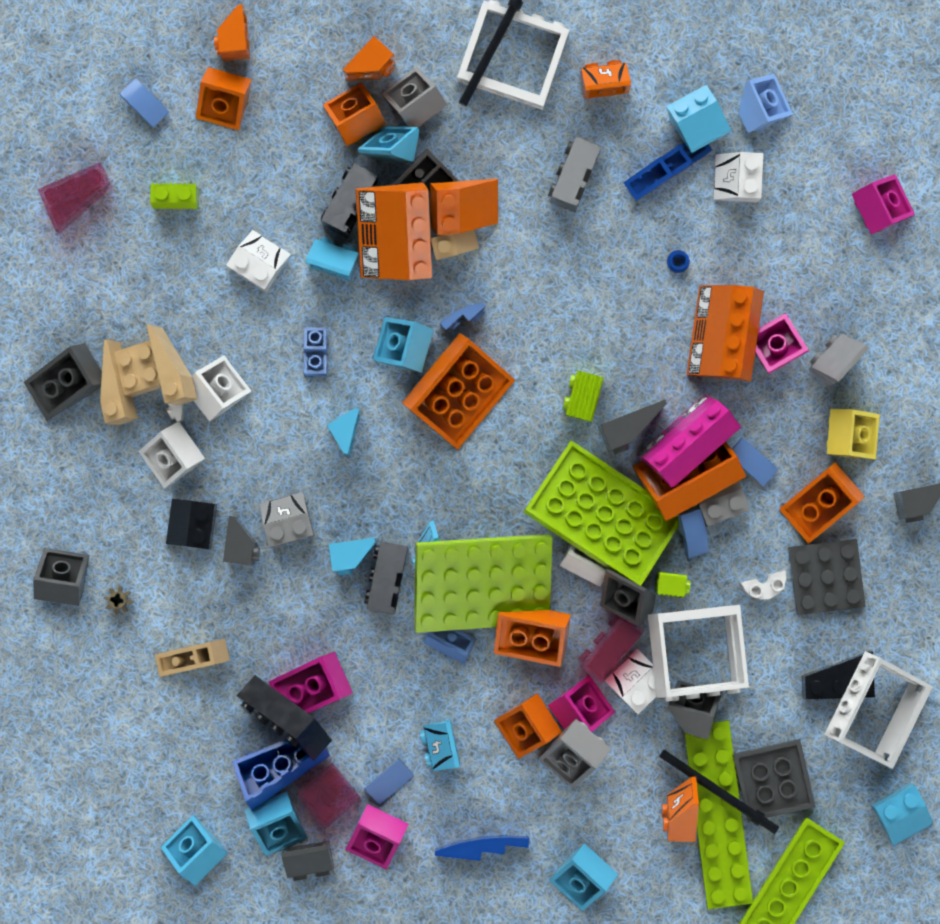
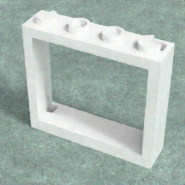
M483 0L457 76V82L468 85L474 73L467 70L487 12L504 17L508 9L502 7L500 2L495 0L487 2ZM520 9L512 20L560 36L540 95L483 76L477 88L543 110L570 29H567L566 25L554 21L553 24L546 22L544 17L532 14V16L525 15Z
M740 605L648 615L657 698H665L666 702L678 701L679 696L686 695V699L700 698V693H706L707 697L719 696L720 691L727 690V694L740 693V688L749 687ZM724 616L731 682L670 689L663 623Z
M865 651L824 735L893 769L933 686L882 658ZM879 667L907 681L909 684L876 752H873L845 738ZM920 686H922L921 692H918Z

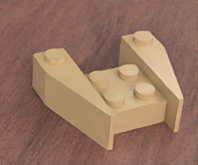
M146 325L150 340L125 349L121 348L120 342L104 340L100 403L106 424L119 426L137 420L133 397L159 388L162 390L165 404L179 406L197 400L193 378L162 327Z

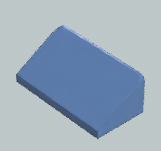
M459 630L429 632L424 640V644L464 664L476 639Z
M398 758L364 789L380 805L411 779L414 774Z

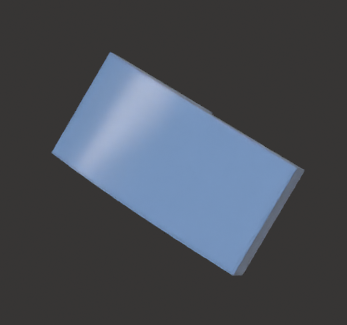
M136 78L119 93L134 111H137L152 128L169 113L156 97Z
M478 303L462 308L445 318L440 323V326L445 331L449 328L453 331L462 323L460 320L462 316L468 323L471 320L477 322L485 314L483 310L486 306L484 303Z
M304 328V376H327V328Z
M742 437L732 448L742 468L763 487L779 470Z
M697 506L678 514L679 532L684 537V554L690 559L709 552L707 532L700 507Z

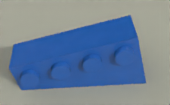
M285 739L232 761L245 802L251 810H254L330 757V754L326 747L313 761Z

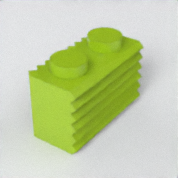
M152 182L150 184V205L153 209H199V188L195 183L192 185L184 183L182 185L181 183L168 184L166 182L159 185Z
M578 370L576 375L571 374L568 388H572L570 397H565L562 410H566L565 416L591 423L604 377Z
M656 572L654 593L660 596L683 598L685 594L690 592L691 580H687V575Z

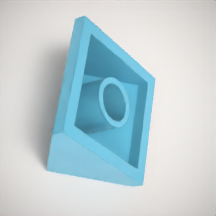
M384 126L359 147L358 152L379 161L413 163L419 128Z
M356 408L327 424L342 452L347 456L351 454L361 411Z

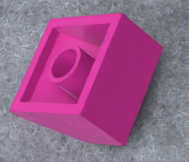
M896 174L872 182L852 193L854 203L864 219V224L869 229L871 235L915 215Z
M786 313L760 327L758 330L755 356L768 374L809 352Z
M590 675L548 704V707L564 730L577 719L579 722L585 723L592 732L615 713Z
M367 804L345 850L387 870L409 824Z

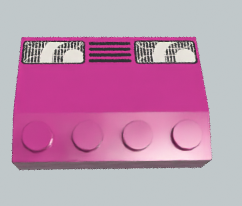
M703 395L636 455L673 488L735 434L741 426L732 413L718 400Z

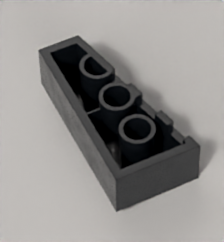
M256 675L237 694V697L242 701L240 706L247 713L251 714L253 712L256 714L255 717L262 724H268L278 736L282 735L293 747H297L313 761L332 741L313 716Z

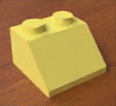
M830 409L827 454L876 460L880 414L854 409Z

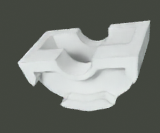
M782 570L768 574L764 583H760L757 579L740 582L739 585L742 591L752 598L759 600L771 599L784 589L786 571Z

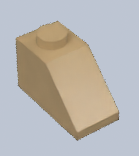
M475 230L458 234L438 235L430 238L435 260L479 249Z

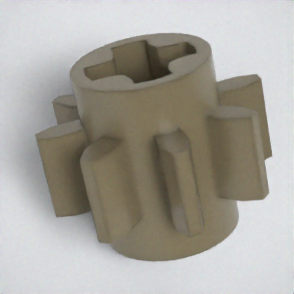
M122 586L118 587V592L110 588L109 592L111 595L104 597L109 602L106 609L114 608L115 614H118L121 608L124 612H128L127 604L133 603L132 600H128L131 591L122 592ZM120 594V598L124 599V602L117 606V602H114L113 598L118 597Z

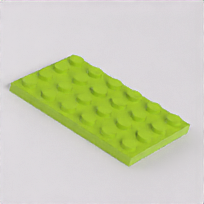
M572 440L523 511V513L607 569L640 586L679 526L678 515L665 521L644 488Z
M550 534L415 543L414 631L416 633L492 628L497 627L499 612L550 610L553 537Z

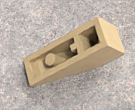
M225 639L155 654L159 677L230 661Z

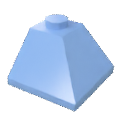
M775 74L752 79L745 83L739 114L748 133L761 130L793 115Z

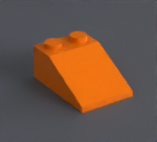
M497 178L430 184L431 228L437 235L458 234L498 224Z
M834 462L779 510L809 544L857 505L865 496L840 466Z
M552 610L499 612L494 654L561 667L566 655L571 614Z

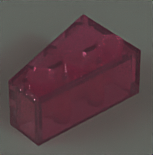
M99 162L37 190L55 231L61 234L66 227L74 220H77L85 210L96 203L113 186L105 167Z
M616 614L609 621L608 625L611 627L606 633L601 631L593 640L595 643L594 647L590 651L586 648L578 658L581 661L578 665L600 684L604 682L608 673L617 666L619 660L644 633V630Z

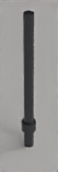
M509 0L507 4L508 9L458 102L461 105L467 107L517 11H520L523 5L522 0Z
M665 749L659 755L661 759L688 777H696L697 783L751 818L750 821L758 826L760 824L773 834L779 829L778 825L764 817V813L758 809L755 811Z

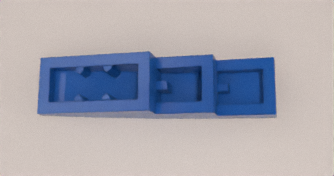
M685 143L679 144L623 183L635 201H638L713 150L708 144L691 153Z
M485 836L457 841L436 848L435 856L480 861L481 852L505 854V845L528 848L529 836Z

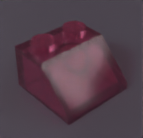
M333 763L328 765L295 793L324 830L361 799L360 795Z

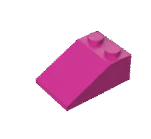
M335 652L321 656L268 681L272 688L308 714L353 694Z

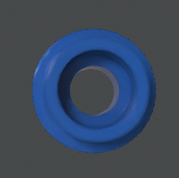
M676 250L669 254L667 266L672 272L682 273L689 267L690 259L684 251ZM680 258L682 265L676 266L674 259Z

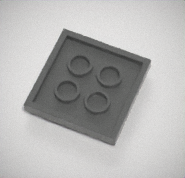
M857 539L788 547L796 615L866 607Z
M800 739L733 753L743 803L755 811L758 809L765 814L764 817L768 818L816 807Z

